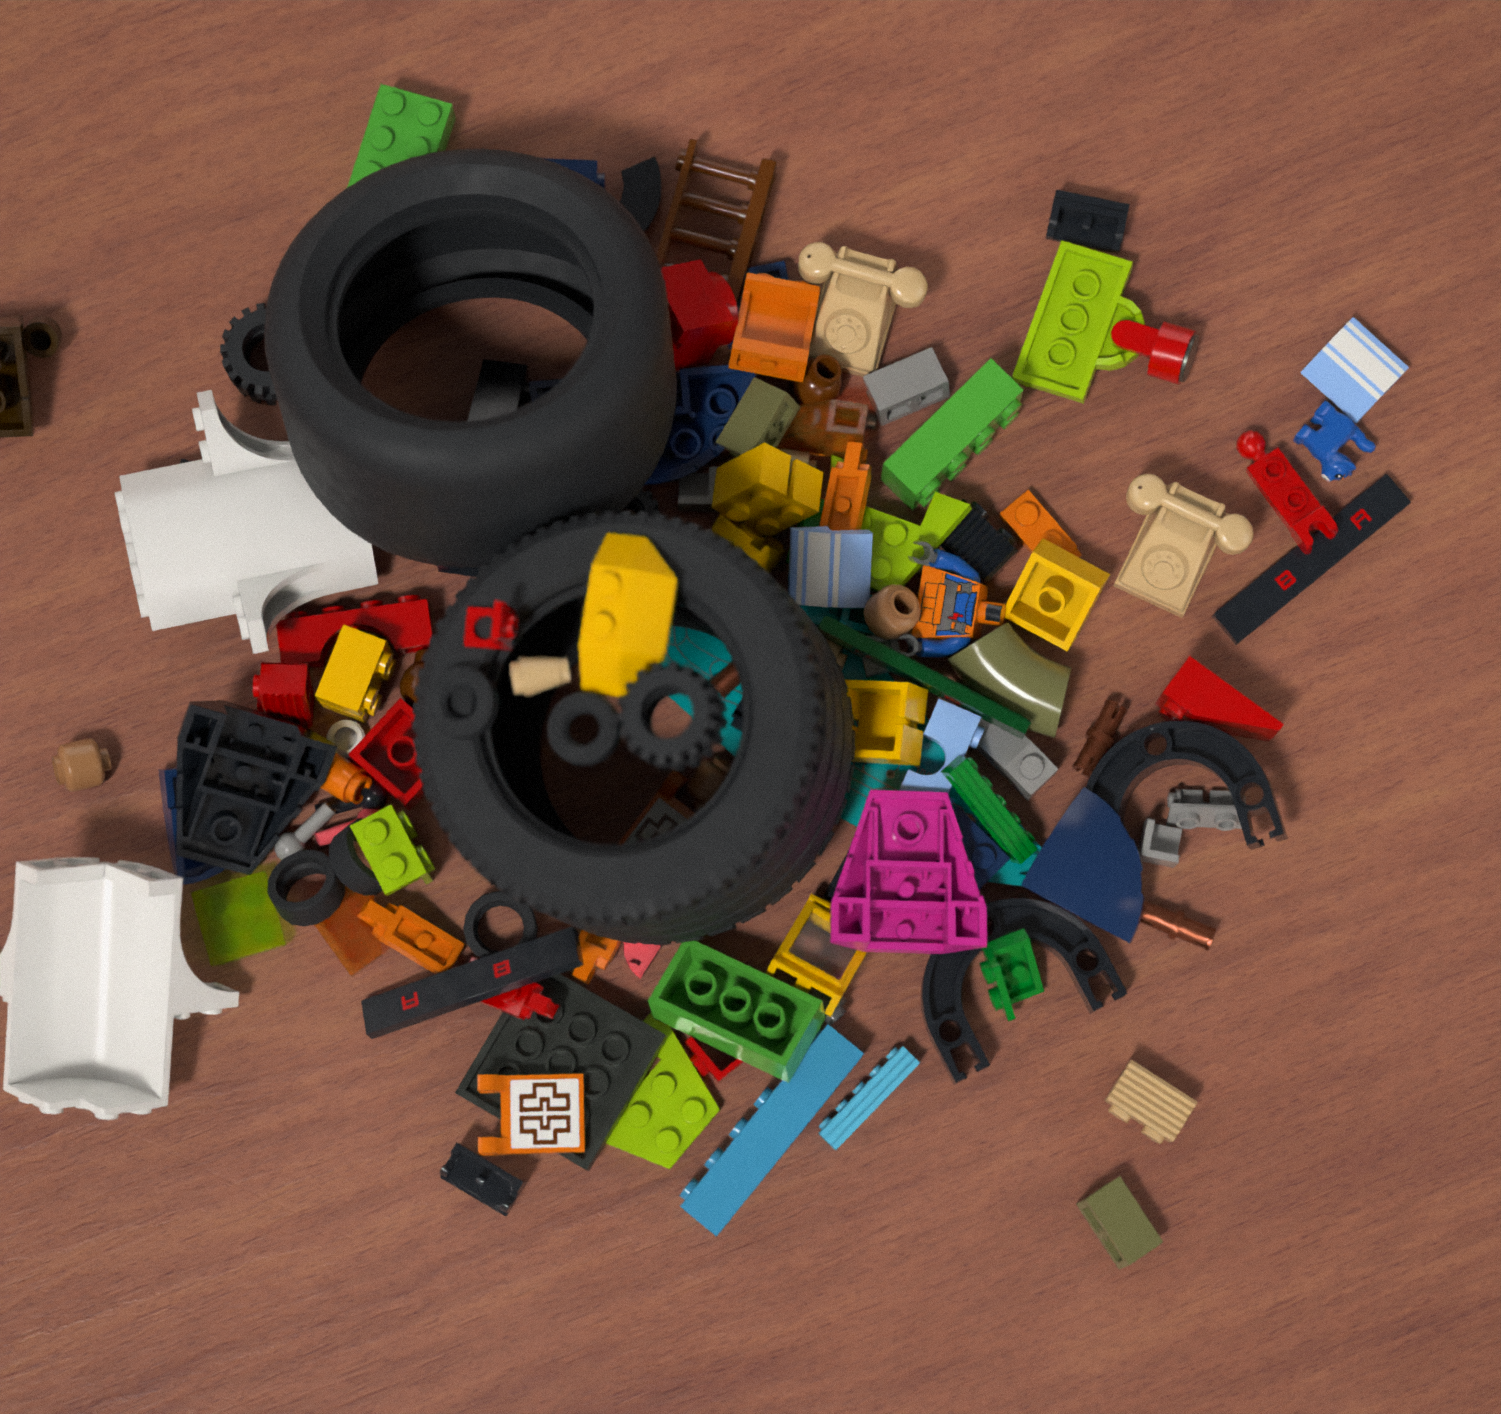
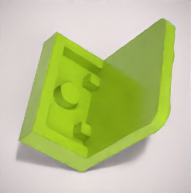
M391 804L350 826L386 896L421 878L426 885L433 882L429 873L436 869L422 844L415 847L412 839L417 837L418 834L404 810L397 813Z

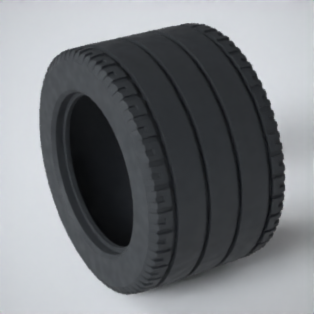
M604 511V515L590 513L585 516L570 517L569 522L560 520L551 526L536 529L537 534L533 536L531 534L523 536L520 541L506 546V552L503 554L498 552L492 557V561L487 565H482L478 569L480 573L476 578L471 576L466 582L467 585L462 591L459 590L454 596L457 600L453 606L451 604L448 605L443 619H440L435 626L438 631L436 636H431L428 651L423 655L422 661L425 662L424 669L420 668L419 682L418 686L415 687L414 695L418 699L417 703H413L414 721H412V731L417 734V738H413L416 750V766L422 769L419 776L424 787L426 799L430 803L433 802V805L430 807L445 834L449 833L448 839L465 861H470L471 867L491 885L497 886L499 890L521 904L588 933L632 944L669 945L673 941L675 943L701 940L704 939V935L714 936L737 928L736 923L741 922L744 924L767 911L765 907L769 904L775 905L781 898L793 890L791 886L794 882L797 881L799 883L808 871L816 864L814 859L817 854L821 856L824 852L825 847L835 834L832 831L834 824L838 826L842 812L847 804L844 796L845 793L850 791L854 772V765H851V760H855L856 732L852 730L854 717L851 698L847 696L848 688L841 667L836 663V657L824 635L821 634L805 611L768 571L744 550L736 547L732 542L709 529L704 530L701 526L677 517L670 520L669 516L639 511L638 515L634 511ZM607 533L640 536L649 539L678 579L671 626L700 631L721 640L737 670L743 697V727L738 751L728 775L711 800L698 813L673 830L652 839L623 845H602L580 841L567 829L550 802L543 781L540 763V739L548 706L558 686L528 697L525 696V693L515 695L510 670V662L519 661V657L567 658L570 670L580 660L579 642L591 567ZM499 600L504 601L516 610L519 626L517 636L513 638L512 650L466 648L464 646L468 607L494 608V601ZM483 617L477 621L475 634L479 639L486 640L491 638L493 618ZM453 667H471L486 674L494 683L499 696V711L493 725L482 735L472 739H454L440 733L430 722L426 710V696L432 682L442 672ZM460 688L451 695L449 709L454 717L465 718L474 712L476 697L471 689Z

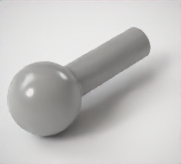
M324 802L295 832H286L280 835V839L274 847L277 857L282 860L295 852L304 851L305 843L336 813L333 807Z

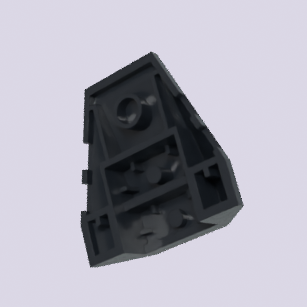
M224 700L190 701L177 735L176 854L181 857L251 875L280 839V833L292 818L295 819L302 811V806L315 790L318 791L325 782L338 747L337 744L293 720Z

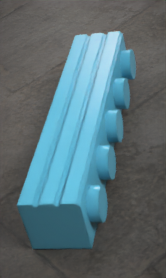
M904 1046L899 1050L895 1047L886 1056L889 1061L883 1067L878 1064L869 1073L872 1078L866 1084L861 1082L852 1091L855 1096L849 1102L844 1099L835 1109L838 1113L832 1119L828 1116L818 1126L821 1129L818 1134L835 1151L920 1064Z

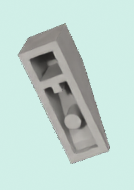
M983 719L980 720L978 726L985 728L976 749L1029 801L1055 776L1058 768L1025 735L1023 739H1020Z

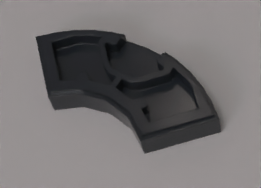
M655 156L621 171L624 188L620 203L635 218L645 234L652 226L661 202V174Z

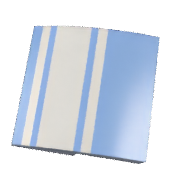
M1353 317L1300 373L1349 418L1358 423L1409 367Z
M828 526L790 527L788 594L798 605L865 608L866 602L870 599L873 533L869 529L831 531Z

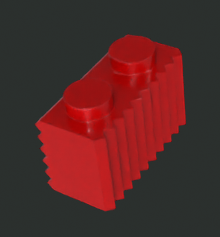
M262 662L260 675L254 674L253 697L257 698V710L296 721L303 726L306 725L308 728L312 727L315 693L308 663Z

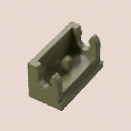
M754 377L716 443L730 451L729 454L735 458L764 442L777 448L799 411L800 406L787 392Z
M1120 1176L1076 1204L1119 1270L1131 1265L1163 1243Z

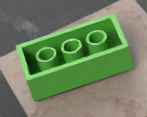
M380 84L347 188L362 178L389 165L409 158L445 151L456 119L453 105Z
M990 358L883 463L881 481L912 511L920 504L924 508L931 503L934 493H940L938 489L946 478L951 482L957 478L966 468L965 462L973 452L977 456L980 455L993 441L991 437L999 426L1006 429L1019 416L1018 410L1022 406L1020 400L1023 389Z
M697 941L681 943L648 1000L654 1019L787 1083L791 1081L826 1018L822 1000Z

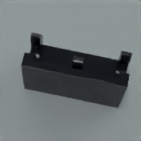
M1056 189L1045 239L1058 242L1063 240L1082 247L1118 254L1123 240L1130 204Z
M456 1142L451 1150L449 1160L440 1170L441 1175L439 1178L507 1217L526 1183Z

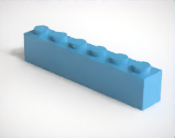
M827 1024L823 1031L819 1029L791 1081L787 1083L782 1080L774 1091L769 1087L763 1091L753 1104L758 1108V1111L750 1121L742 1117L729 1133V1136L734 1140L728 1148L723 1151L718 1147L704 1164L709 1171L699 1182L693 1178L679 1196L685 1201L680 1207L717 1237L863 1057L864 1053L829 1024Z

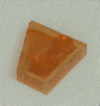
M345 886V896L340 907L329 918L314 926L352 978L382 957L383 951L381 941L378 940L379 938L371 934L374 927L357 917L364 903L369 900L375 902L374 895L364 896L353 892Z

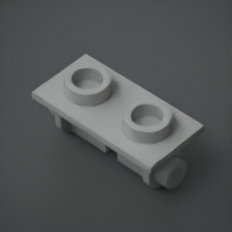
M1175 789V792H1168L1167 807H1169L1166 826H1178L1181 829L1207 827L1217 828L1222 831L1242 829L1230 791L1210 790V803L1203 802V790Z

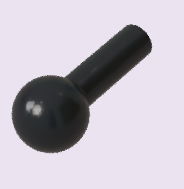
M372 781V786L369 789L363 788L361 790L363 800L359 804L352 802L344 803L338 798L326 802L336 811L334 815L360 807L363 809H381L387 801V792L379 783ZM324 802L315 804V810H317Z

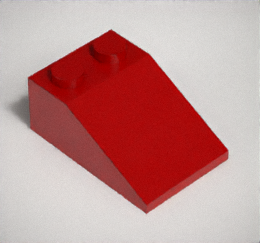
M1191 656L1187 658L1154 704L1160 708L1158 714L1167 722H1197L1212 726L1228 735L1268 742L1284 725Z

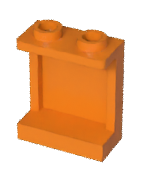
M747 273L728 368L803 382L821 288L811 285L806 281L779 279L765 273Z

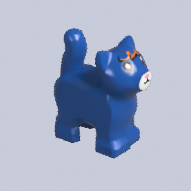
M1325 400L1310 420L1315 425L1320 424L1321 429L1315 431L1305 424L1296 434L1293 441L1297 445H1304L1311 455L1320 461L1323 479L1328 482L1344 480L1347 476H1352V471L1356 469V465L1347 455L1340 453L1338 450L1350 440H1353L1360 450L1367 453L1373 452L1376 445L1366 438L1365 434L1354 424L1351 418L1337 412Z

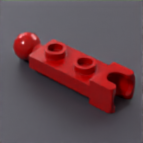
M1253 430L1243 432L1236 442L1237 451L1243 458L1254 461L1253 464L1247 467L1246 473L1289 532H1291L1290 536L1304 554L1311 553L1313 538L1310 532L1313 530H1319L1326 538L1333 539L1338 533L1336 522L1325 507L1320 505L1280 449L1277 447L1267 454L1265 452L1266 441L1262 434Z

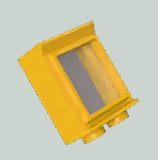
M811 893L765 974L773 977L777 968H780L797 978L794 985L795 988L809 993L811 987H814L832 997L825 1010V1014L831 1017L867 952L830 943L831 902Z

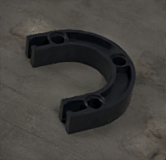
M1168 721L1152 724L1134 731L1106 752L1093 770L1086 785L1088 790L1098 795L1116 811L1125 827V812L1128 801L1136 787L1146 777L1157 770L1173 765L1201 767L1218 776L1228 787L1246 844L1250 850L1265 846L1263 838L1258 839L1254 836L1251 818L1269 812L1275 830L1268 832L1270 839L1275 838L1277 842L1288 839L1270 781L1254 756L1232 736L1202 723ZM1159 737L1166 739L1167 746L1163 753L1159 755L1149 754L1148 746L1153 739ZM1251 787H1259L1263 790V798L1256 805H1247L1244 802V794Z
M1025 898L1003 899L986 904L987 920L992 925V934L987 937V942L1024 928L1031 943L1046 948L1062 962L1090 1014L1104 1007L1101 1001L1096 1002L1088 983V979L1093 978L1097 974H1102L1114 992L1111 994L1114 1001L1128 994L1097 937L1082 921L1071 913L1047 902ZM982 948L945 954H931L922 978L920 994L925 1028L954 1085L966 1079L967 1076L965 1072H958L950 1050L957 1049L960 1045L965 1044L978 1063L974 1066L976 1072H980L990 1066L965 1017L961 1001V988L965 972L972 960L982 952ZM1088 951L1095 956L1096 966L1094 970L1084 971L1078 967L1076 956L1079 952ZM949 1021L959 1027L960 1037L957 1041L946 1042L940 1037L939 1027L942 1023Z

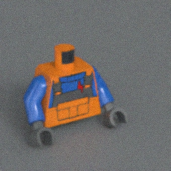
M918 540L913 542L924 548V555L920 559L908 556L909 560L917 564L929 563L930 566L923 565L918 594L921 610L919 621L913 627L912 635L904 634L894 639L904 640L908 644V651L906 653H899L907 657H911L916 653L918 657L945 658L968 647L971 640H979L983 624L1003 625L1006 613L1005 604L987 601L988 587L980 583V575L973 567L957 555L940 549L933 550L932 546L927 542Z

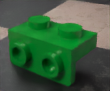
M1024 928L987 942V946L982 948L985 961L979 963L986 983H992L993 988L987 990L995 1011L1003 1010L1008 1022L1016 1019L1012 1004L1044 992L1030 939Z

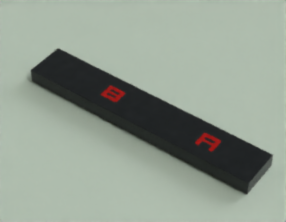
M1387 474L1384 475L1333 517L1338 526V533L1333 539L1326 538L1319 530L1315 531L1311 535L1313 545L1311 546L1312 551L1310 554H1304L1299 546L1294 548L1214 613L1213 619L1234 644L1238 645L1409 506L1411 501Z
M571 926L361 1000L366 1035L371 1039H375L583 966L584 962L578 931Z

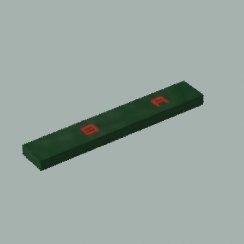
M824 616L818 627L826 639L917 686L928 689L929 692L962 709L981 716V719L1020 739H1023L1031 724L1029 719L829 616Z

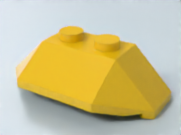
M607 533L592 563L579 642L581 687L583 693L591 692L602 696L619 698L621 695L625 697L628 690L624 686L629 680L635 683L639 679L636 675L638 671L645 669L649 672L652 670L651 664L658 662L662 664L666 660L678 579L647 537Z

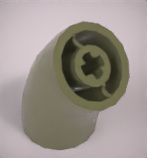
M1009 622L947 660L959 679L969 689L1029 719L1031 724L1028 730L1055 738L1072 667L1059 664L1036 652L1021 639Z

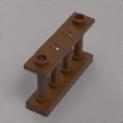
M690 138L687 150L680 149L677 157L675 170L679 171L680 175L659 248L655 255L660 267L675 265V263L666 261L672 241L728 255L727 259L733 262L729 274L722 273V277L730 285L738 304L746 272L751 264L777 172V161L762 158L759 169L752 168V171L696 157L698 152L697 140ZM692 171L747 185V190L753 191L749 204L742 203V206L687 192ZM682 206L737 220V224L743 226L739 239L732 238V241L677 227Z

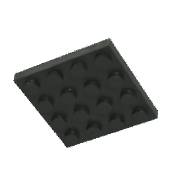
M557 974L537 981L539 985L544 987L541 995L559 1005L554 1018L550 1019L533 1012L530 1019L525 1018V1020L502 1012L455 1093L501 1120V1093L479 1094L477 1075L584 1074L585 1153L558 1154L589 1172L668 1036L567 977Z

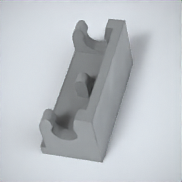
M932 347L863 376V381L868 390L866 391L881 426L950 397L949 381Z

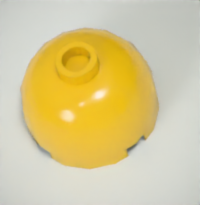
M720 512L711 531L732 542L736 547H740L767 570L768 573H771L785 553V550L782 549V543L775 537L759 534L756 529L740 523L741 521L731 520Z

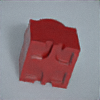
M701 259L661 267L666 285L675 369L678 371L684 368L708 364L718 347L726 346L734 339L736 326L738 325V308L733 291L720 274L708 272Z

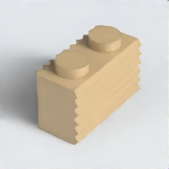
M1133 1060L1128 1061L1104 1100L1111 1105L1108 1112L1125 1123H1128L1131 1118L1144 1126L1141 1133L1158 1144H1161L1163 1140L1169 1143L1175 1140L1198 1103Z

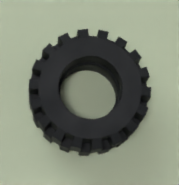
M265 303L256 304V311L251 312L249 307L241 310L243 317L240 320L235 316L230 320L229 323L232 328L230 331L224 330L222 338L225 343L220 344V353L223 357L221 361L233 385L237 387L242 395L245 397L247 395L250 396L252 401L259 404L262 400H266L268 405H276L277 397L270 371L256 370L249 363L252 349L258 342L265 339L266 305Z
M669 661L668 666H664L660 662L651 664L652 670L649 672L641 669L636 673L639 679L635 683L630 680L626 683L624 688L628 690L626 697L620 695L617 703L622 707V712L616 713L617 722L622 725V729L619 730L622 739L628 742L627 746L635 754L660 769L667 770L672 768L675 771H682L686 765H690L692 768L701 765L699 759L703 756L709 759L714 754L711 750L715 743L721 745L724 739L720 735L721 728L727 729V719L723 717V712H726L727 709L725 702L720 699L721 693L709 679L689 665L684 667L678 662ZM672 695L687 696L691 700L693 714L686 730L673 738L663 739L656 736L652 727V716L657 705L663 699Z

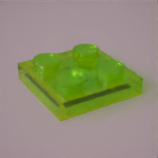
M266 871L191 892L211 967H217L287 946L278 911L267 893L269 878Z

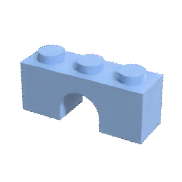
M938 699L923 737L940 745L945 754V763L937 773L932 775H921L908 769L899 791L947 792L949 794L952 785L941 771L957 756L965 757L969 747L977 748L985 728L978 726L981 716ZM949 797L950 802H951V805H952L953 802H954V799L951 798V797Z

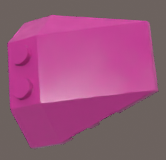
M869 791L830 904V943L863 952L945 954L985 948L987 946V907L983 896L980 895L974 877L975 872L971 861L968 860L962 842L963 837L947 792Z

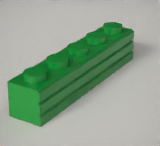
M957 756L941 773L1004 853L1010 858L1011 862L1022 864L1038 849L1033 843L1035 838L1029 831H1024L1019 825L1021 823L1020 819L1016 814L1007 810L1005 807L1007 803L1003 797L992 791L991 787L993 785L985 776L981 777L977 771L978 765L970 757Z

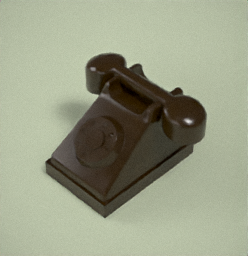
M20 314L0 317V438L33 436L35 433L27 351L39 358L50 357L56 352L62 340V332L56 321L49 317H34L26 327H24L23 316Z

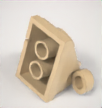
M823 242L808 244L799 255L798 270L800 276L811 284L824 282L817 305L808 358L823 354L831 355L840 363L842 372L860 377L877 371L896 304L903 308L919 306L927 294L928 284L925 276L914 267L898 268L896 261L892 258H879L851 250L847 246H842L836 253L828 244Z
M1139 475L1130 483L1126 493V501L1132 511L1137 514L1146 515V518L1113 586L1182 618L1216 545L1224 553L1230 555L1240 554L1246 551L1252 542L1254 535L1253 527L1250 521L1243 515L1226 513L1224 503L1210 500L1181 486L1178 482L1166 485L1156 475Z

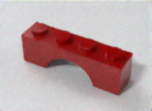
M420 595L399 597L398 603L383 605V601L380 600L367 601L360 604V609L346 611L344 606H332L322 609L323 614L308 616L305 611L291 612L285 615L284 620H279L276 624L281 663H308L309 668L324 666L327 654L337 641L343 624L360 631L374 632L383 636L393 645L398 655L412 654L419 650L428 649L430 638L434 635L430 604L427 599L421 600Z

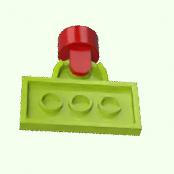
M1061 240L1012 379L1016 383L1084 404L1096 369L1112 371L1123 368L1138 356L1141 357L1143 355L1150 358L1147 371L1148 376L1180 385L1181 382H1185L1190 372L1199 336L1196 335L1195 330L1166 321L1162 324L1160 330L1145 325L1142 311L1133 301L1122 297L1133 268L1132 261Z

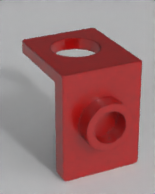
M499 600L494 601V608L468 607L464 646L466 648L512 650L513 638H516L519 626L516 610L504 601ZM483 617L493 618L491 638L486 640L479 639L475 634L477 621Z
M691 1036L685 1041L687 1047L694 1054L689 1059L703 1077L710 1073L717 1083L721 1082L744 1062L736 1059L723 1071H720Z

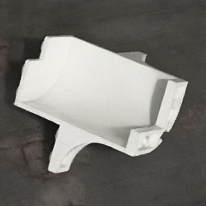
M212 390L197 392L199 407L193 408L192 412L196 431L204 430L206 440L199 441L202 459L121 475L119 479L122 491L115 492L141 618L149 616L152 631L236 614L242 640L250 639L253 654L269 651L268 640L274 626L296 607L322 596L378 584L372 544L348 530L318 500L299 470L289 441L260 439L241 431L222 414L215 402Z
M65 857L16 862L12 924L6 944L0 953V996H2L3 1001L8 1002L3 1090L17 1096L18 1101L22 1103H29L39 1107L42 1113L59 1114L63 1112L64 1108L76 1107L95 1113V1117L106 1120L116 1119L120 1113L149 1114L152 1112V1108L168 1106L173 1019H187L190 1017V1013L195 1012L209 1015L221 1014L222 1009L238 1007L239 991L218 982H202L195 976L185 960L180 942L183 878L156 867L123 860L113 864L99 862L100 858Z

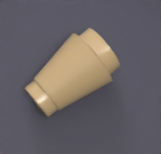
M519 657V661L510 662L515 695L525 693V696L528 697L563 683L571 682L567 658Z

